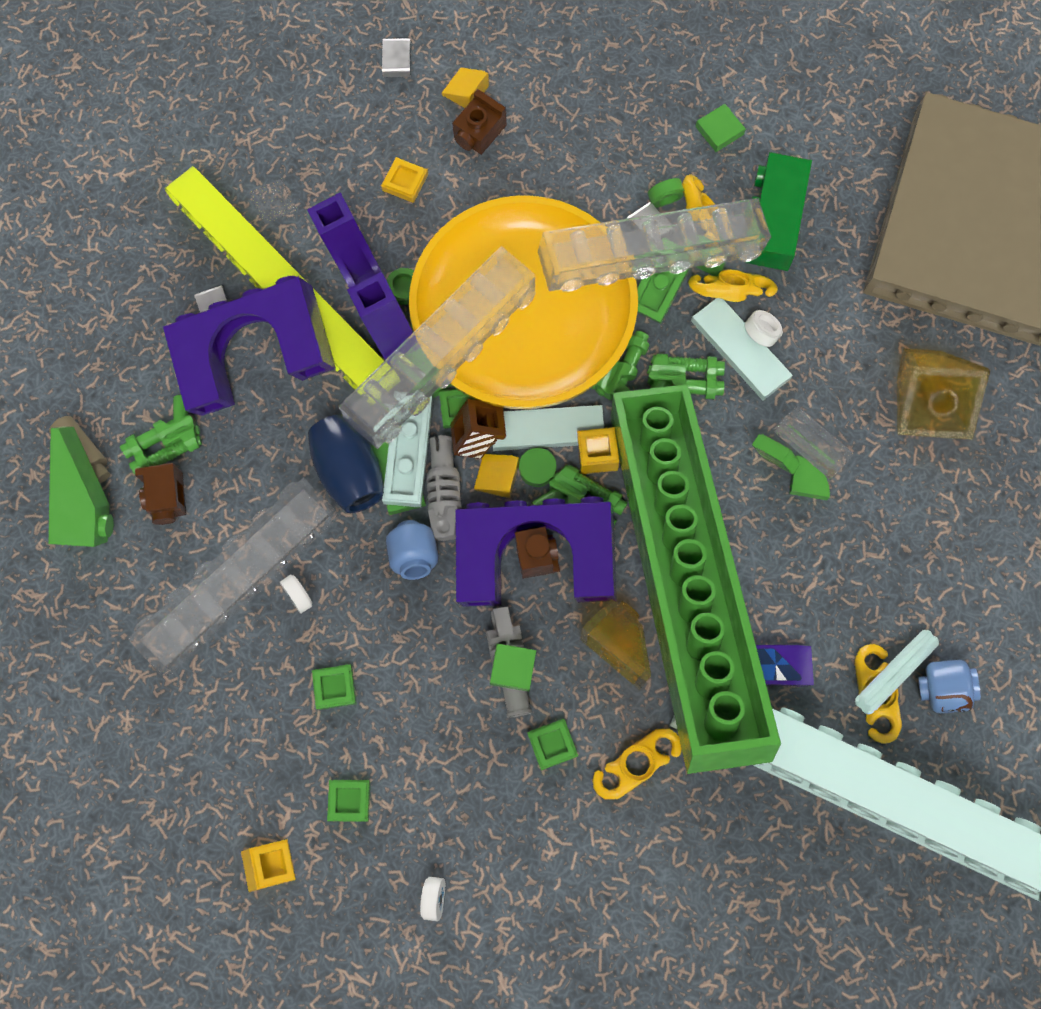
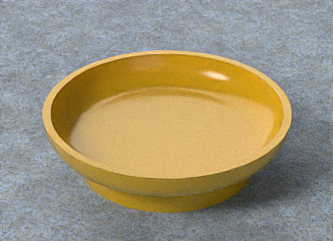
M519 195L497 198L475 205L451 219L432 237L423 250L412 275L409 292V311L414 334L425 357L434 369L457 390L471 398L497 407L537 409L557 405L583 394L595 386L614 367L625 351L633 334L638 312V290L634 271L627 254L614 235L601 222L583 210L559 200Z

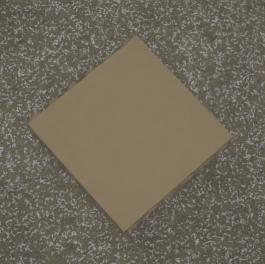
M926 92L913 117L863 293L1041 346V124L1021 120L1013 115L983 109L979 105L952 100L944 95Z

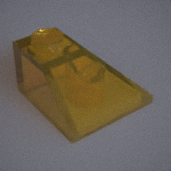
M903 348L897 376V434L973 440L990 375L989 368L943 351Z
M611 599L582 628L580 640L640 691L651 677L643 626L637 620L640 616L627 603L622 601L618 604Z

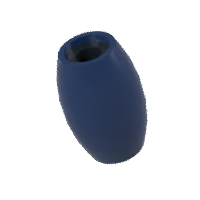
M342 414L328 416L315 423L308 431L310 456L314 469L330 497L346 513H358L377 504L383 498L384 493L382 472L378 459L361 430Z

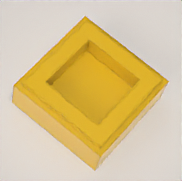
M396 157L381 185L382 191L414 203L428 176V169Z

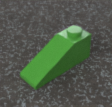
M69 426L51 428L48 544L96 547L107 543L108 537L112 535L114 528L113 516L109 514V502L74 427Z

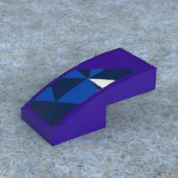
M756 645L766 687H808L814 685L811 646Z

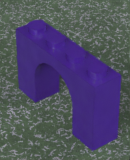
M341 192L307 209L320 237L349 287L347 291L363 323L388 366L420 351L421 348Z
M299 276L282 277L275 282L276 285L245 291L239 299L231 302H215L208 307L209 310L198 314L189 313L178 316L174 323L163 326L185 411L202 416L235 405L225 369V352L234 334L251 323L266 322L273 327L277 334L289 375L303 381L336 369L312 285Z
M584 497L581 499V503L566 504L564 499H546L542 501V505L527 506L526 501L515 500L505 502L504 507L489 508L488 503L476 502L467 504L466 509H455L456 602L461 606H502L501 561L503 553L508 544L515 538V532L546 527V529L559 533L570 543L573 554L574 598L578 603L617 601L614 510L611 502H604V498Z

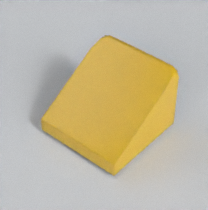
M460 68L443 90L442 95L466 108L473 100L477 89L483 93L489 87V74L482 70Z
M615 427L577 431L580 471L582 474L618 471L619 455Z
M485 454L481 460L474 490L511 498L519 468V457Z
M288 839L241 851L249 892L296 880Z

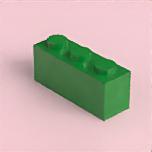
M769 152L765 166L758 165L754 187L760 188L759 196H752L748 212V218L754 219L752 229L746 228L742 243V250L748 251L746 263L784 271L789 270L795 257L812 160Z

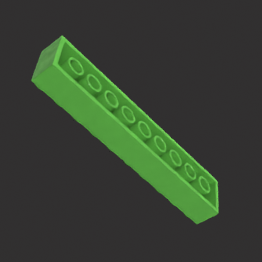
M684 384L613 393L611 423L612 427H615L621 470L686 772L691 774L773 762L781 746V740L689 386Z

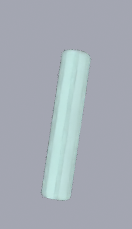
M922 630L855 698L856 705L865 714H872L939 645L938 638L933 636L931 631Z

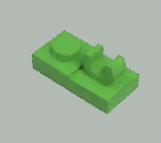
M662 241L637 288V313L661 324L689 272L695 256Z

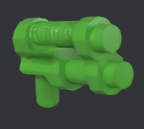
M636 331L626 347L628 350L623 361H618L608 374L591 389H595L598 395L604 396L608 400L613 399V393L630 391L626 386L627 382L634 380L638 374L636 366L641 355H646L650 345L647 340L649 336L642 331Z
M659 353L653 355L651 361L653 365L649 366L647 372L649 374L647 383L651 385L650 389L688 384L690 394L705 395V399L712 400L715 399V396H723L724 381H717L716 376H724V361H717V357L714 356L698 359L668 357V354ZM686 371L705 372V380L686 379Z
M181 395L173 397V420L167 423L158 420L153 423L154 428L137 437L135 434H132L125 438L126 443L120 445V449L127 459L132 456L135 457V461L129 463L134 475L136 468L162 465L171 459L173 460V458H177V456L184 452H193L202 445L201 437L198 435L200 434V428L193 418L188 415V412L185 411ZM162 441L165 448L147 457L144 450Z
M568 464L552 477V480L549 482L550 491L531 502L532 506L542 505V501L546 499H564L566 504L581 503V499L590 494L593 497L604 498V502H611L614 512L620 516L628 505V502L622 500L623 495L621 493L606 489L599 485V483L589 479V477L582 473L580 474V470Z

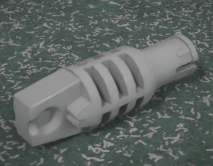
M439 435V442H437L435 436L429 439L431 469L426 475L427 502L434 538L438 541L456 539L455 509H462L460 473L454 468L452 437Z
M508 607L495 608L491 611L493 630L486 631L492 667L497 643L524 648L520 625L512 627ZM502 687L507 718H515L532 713L527 691Z

